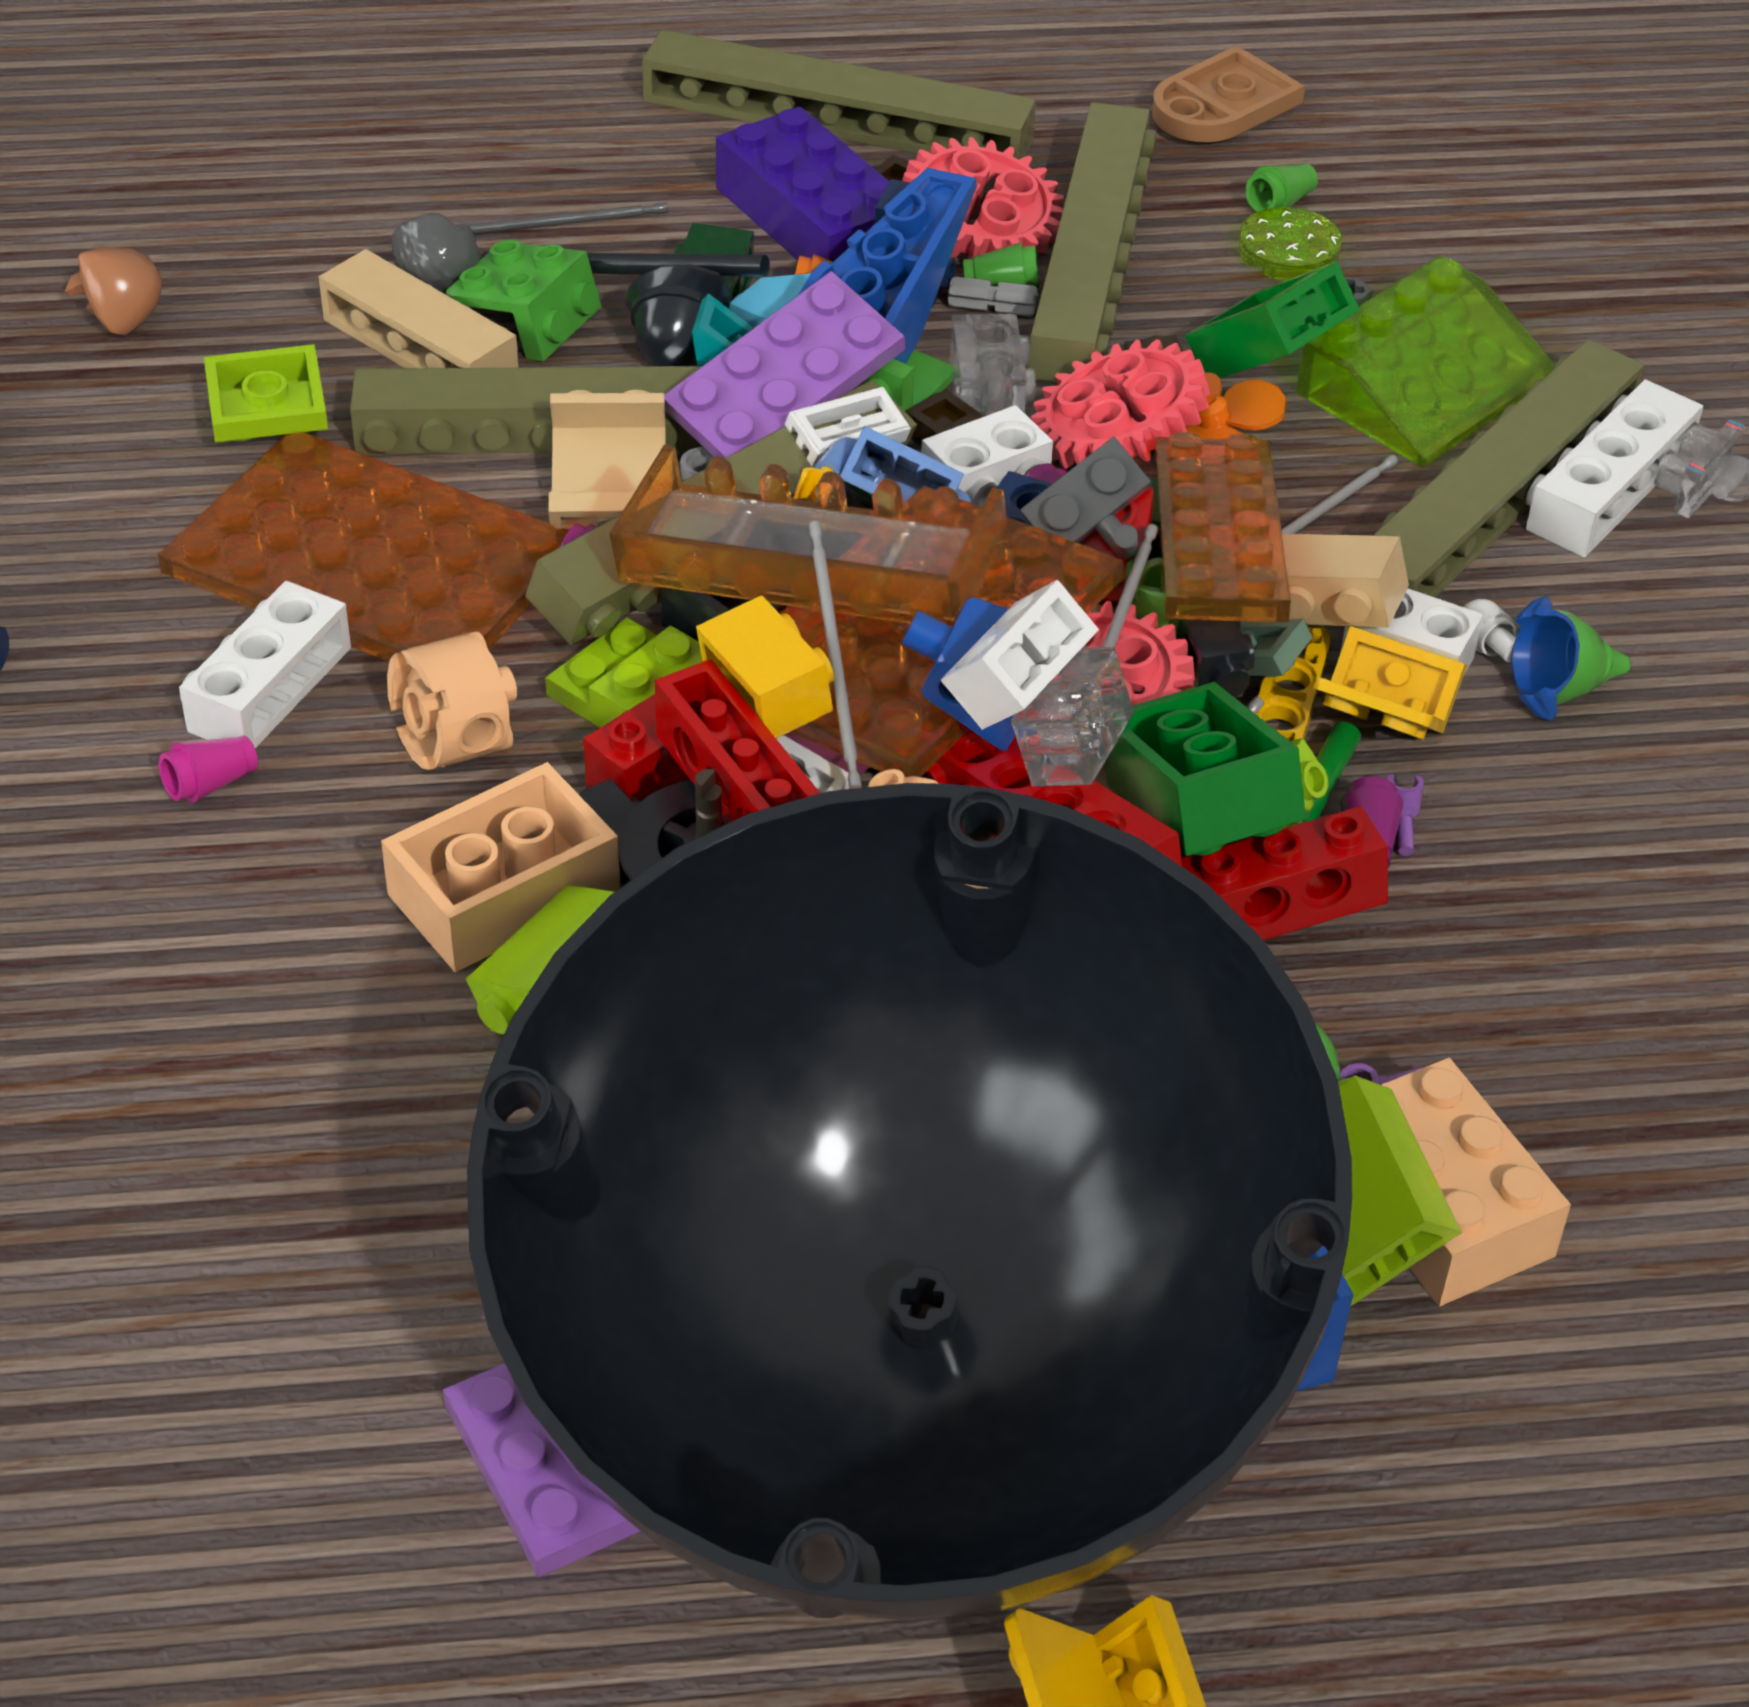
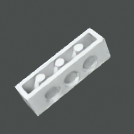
M1646 379L1628 396L1621 395L1615 402L1610 414L1602 422L1594 421L1588 428L1583 440L1574 449L1571 447L1566 448L1556 466L1547 475L1540 474L1533 481L1526 497V504L1531 506L1526 530L1585 558L1692 450L1704 405Z

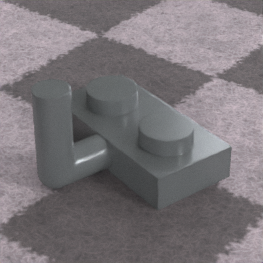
M1113 436L1021 508L1020 512L1057 560L1096 530L1120 559L1131 560L1138 552L1137 531L1132 525L1122 524L1115 515L1151 488V481L1115 436Z

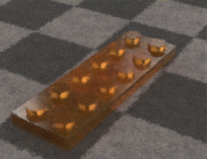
M1179 432L1169 437H1156L1154 460L1165 619L1289 623L1291 598L1269 440H1259L1257 437L1249 434H1234L1226 439L1202 438L1197 434L1189 432Z

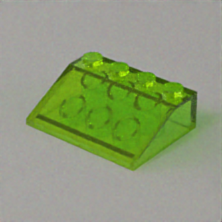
M1439 255L1359 306L1360 311L1305 344L1303 346L1296 393L1423 468L1501 415L1508 405L1517 404L1527 395L1531 385L1537 379L1543 380L1555 369L1556 365L1482 277L1462 267L1458 262Z

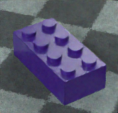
M802 107L783 110L775 116L752 124L741 125L735 130L716 136V188L797 261L799 256L812 258L813 254H816L834 262L849 248L847 240L860 229L866 233L875 224V207L889 181Z

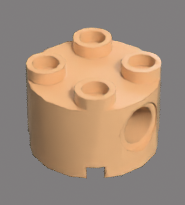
M474 631L410 647L395 653L391 657L387 672L388 698L391 712L403 709L407 724L398 726L396 729L411 759L422 769L430 770L437 767H446L505 751L512 747L513 734L510 727L508 703L514 702L517 698L516 682L513 673L507 666H497L481 633Z

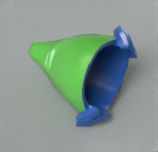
M1545 595L1531 601L1517 616L1515 622L1520 625L1512 649L1510 665L1517 690L1521 693L1518 695L1521 701L1536 717L1553 722L1558 712L1557 705L1575 701L1606 681L1625 675L1631 668V662L1625 653L1611 648L1581 618L1569 611L1553 610V603Z

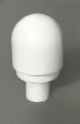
M1475 599L1465 604L1463 607L1484 614L1476 650L1487 656L1500 655L1506 662L1511 663L1512 649L1516 637V626L1513 619L1496 603L1487 599Z

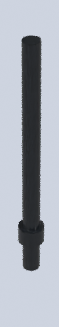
M485 251L482 254L481 259L490 251ZM587 253L592 274L641 275L661 265L674 264L696 265L718 272L721 276L766 277L770 270V261L767 255Z

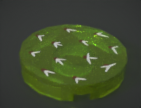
M1293 207L1267 208L1252 214L1242 223L1238 251L1243 261L1251 268L1254 262L1256 265L1263 267L1262 274L1273 279L1288 280L1332 262H1338L1342 236L1337 226L1330 220L1307 209Z

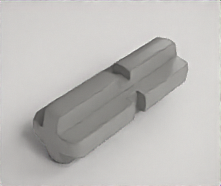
M958 276L953 277L950 281L948 304L952 308L988 312V307H995V313L1025 317L1034 316L1037 310L1038 288L1035 286L999 282L997 287L991 286V280Z

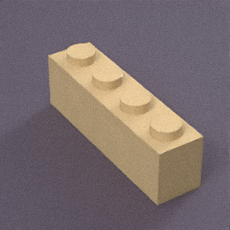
M367 249L318 276L324 321L404 368H518V346L514 333Z
M1177 531L1169 545L1199 546L1223 552L1231 557V569L1237 572L1240 566H1242L1245 571L1241 619L1303 618L1306 625L1389 628L1409 586L1400 536Z

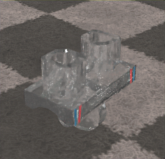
M1729 419L1717 432L1694 422L1685 432L1679 451L1675 452L1669 449L1661 458L1654 485L1678 495L1675 513L1690 518L1712 492L1718 499L1731 502H1740L1749 497V459L1732 454V445L1743 434L1744 424Z

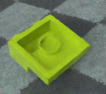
M315 344L204 357L215 443L233 440L247 441L253 438L284 434L300 435L310 431L328 429Z
M626 617L545 677L546 695L600 728L654 695L656 679L703 662L699 641L671 625L657 635Z

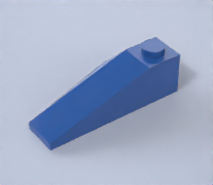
M926 168L884 206L885 215L866 233L859 229L847 240L849 248L830 264L824 260L815 268L799 294L832 271L905 336L906 350L894 359L906 364L922 335L977 187L976 178Z

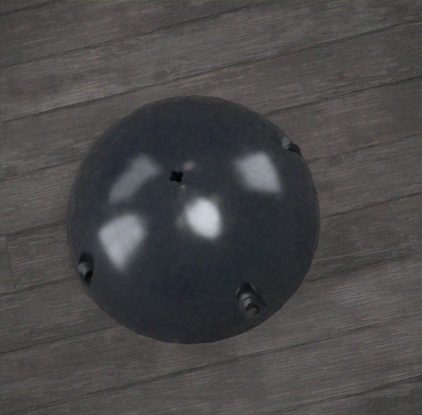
M902 783L836 790L749 813L674 849L611 894L554 953L512 1017L494 1055L481 1091L472 1130L467 1166L469 1252L488 1330L534 1421L583 1483L661 1548L738 1589L795 1604L804 1613L816 1618H834L842 1614L913 1621L998 1612L1084 1585L1158 1545L1225 1489L1286 1412L1323 1338L1340 1283L1349 1241L1352 1208V1157L1338 1079L1308 1005L1265 941L1207 883L1140 838L1069 807L1031 796L985 787L935 783ZM979 832H989L997 835L996 838L988 841H976L969 838L971 835ZM968 885H975L988 888H974ZM524 1107H528L534 1114L530 1120L523 1123L506 1122L513 1112ZM1322 1246L1328 1251L1324 1256L1308 1259ZM922 1304L935 1306L934 1308H929L926 1318L918 1319L913 1317V1315L920 1313Z

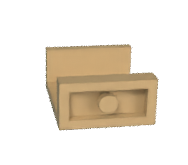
M586 390L550 393L552 492H549L548 512L552 541H563L570 528L576 523L585 527L590 524L599 527L666 491L664 393H649L644 390H629L624 393H591Z

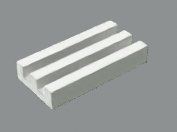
M884 387L791 411L784 424L789 433L797 431L798 437L795 442L800 450L808 448L810 451L807 460L811 467H815L816 463L837 440L844 437L858 440L864 426L900 443L906 441L911 427ZM880 408L882 409V412L874 413L864 417H861V415H859L861 413L869 412L872 410ZM842 419L841 423L816 430L813 428L814 426Z

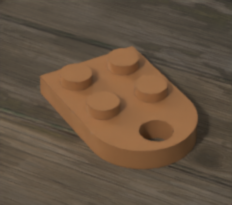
M1236 45L1160 82L1155 88L1153 95L1152 117L1163 131L1177 138L1193 142L1223 141L1302 104L1305 86Z

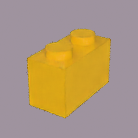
M762 595L696 626L702 661L712 659L776 739L833 711L829 683L834 681V672L826 654L819 647L812 649L801 637L798 627L790 615L787 613L780 615Z

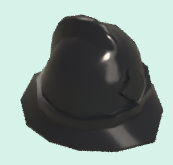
M692 264L661 265L641 274L628 287L625 305L630 310L631 324L635 327V342L642 357L648 360L650 366H679L686 364L695 355L692 330L702 299L709 293L728 308L731 290L718 272Z

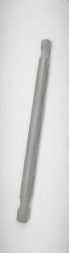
M1395 455L1388 456L1380 465L1372 467L1282 528L1277 534L1297 533L1379 477L1381 472L1395 466L1398 463L1397 457Z
M814 520L809 522L808 526L814 545L813 558L828 656L834 672L833 688L844 759L847 762L849 771L847 777L849 789L862 788L860 775L856 767L857 753L826 554L821 542V523Z
M1149 524L1145 530V539L1140 544L1092 672L1089 689L1086 690L1083 696L1082 703L1087 707H1092L1096 701L1097 689L1103 682L1149 557L1152 540L1156 538L1158 527L1154 524Z

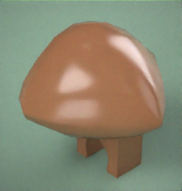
M120 247L95 248L78 255L79 272L70 277L65 293L71 298L76 294H85L89 301L86 310L92 315L95 314L109 333L126 335L142 325L157 306L162 288L160 273L149 256L131 248Z

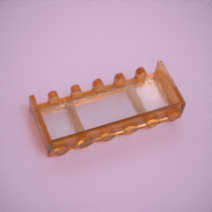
M663 445L609 533L619 581L752 600L762 595L769 603L821 610L813 558L814 545L808 526L809 522L817 520L821 523V542L826 554L835 613L911 624L917 611L920 610L951 627L965 601L968 598L976 597L1001 543H1009L1004 489L992 488L975 523L961 522L958 494L953 489L945 486L939 487L930 502V518L904 514L901 488L891 479H883L877 485L872 495L874 510L847 506L844 480L839 474L832 471L825 472L816 485L817 502L792 499L788 473L782 466L777 464L768 465L759 480L761 494L736 491L732 465L723 457L712 458L705 469L704 479L706 487L682 484L675 446Z

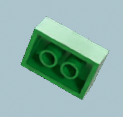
M1215 682L1098 716L1108 785L1122 798L1178 832L1180 851L1185 856L1212 854L1222 849L1224 844L1250 836H1270L1281 831L1285 825L1306 819L1299 748Z

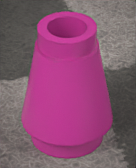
M244 735L237 738L230 737L173 743L170 751L160 754L158 767L161 781L168 795L174 801L186 799L194 803L245 776L247 773L256 771L258 757L252 741Z

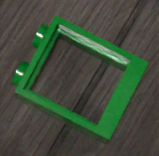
M1335 261L1254 292L1184 336L1195 359H1200L1204 372L1216 374L1221 379L1293 353L1360 311V308L1338 262Z

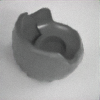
M428 213L402 223L394 230L391 237L395 265L444 294L459 279L462 272L474 267L481 260L479 247L476 244V239L470 226L462 224L461 229H458L440 213Z

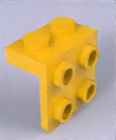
M1350 626L1331 681L1316 676L1312 688L1326 694L1323 705L1363 720H1367L1370 709L1384 714L1381 725L1424 740L1427 729L1444 733L1467 665Z
M1150 1595L1094 1635L1021 1608L1004 1619V1627L1010 1644L1009 1660L1021 1680L1028 1707H1206L1174 1610L1169 1601Z

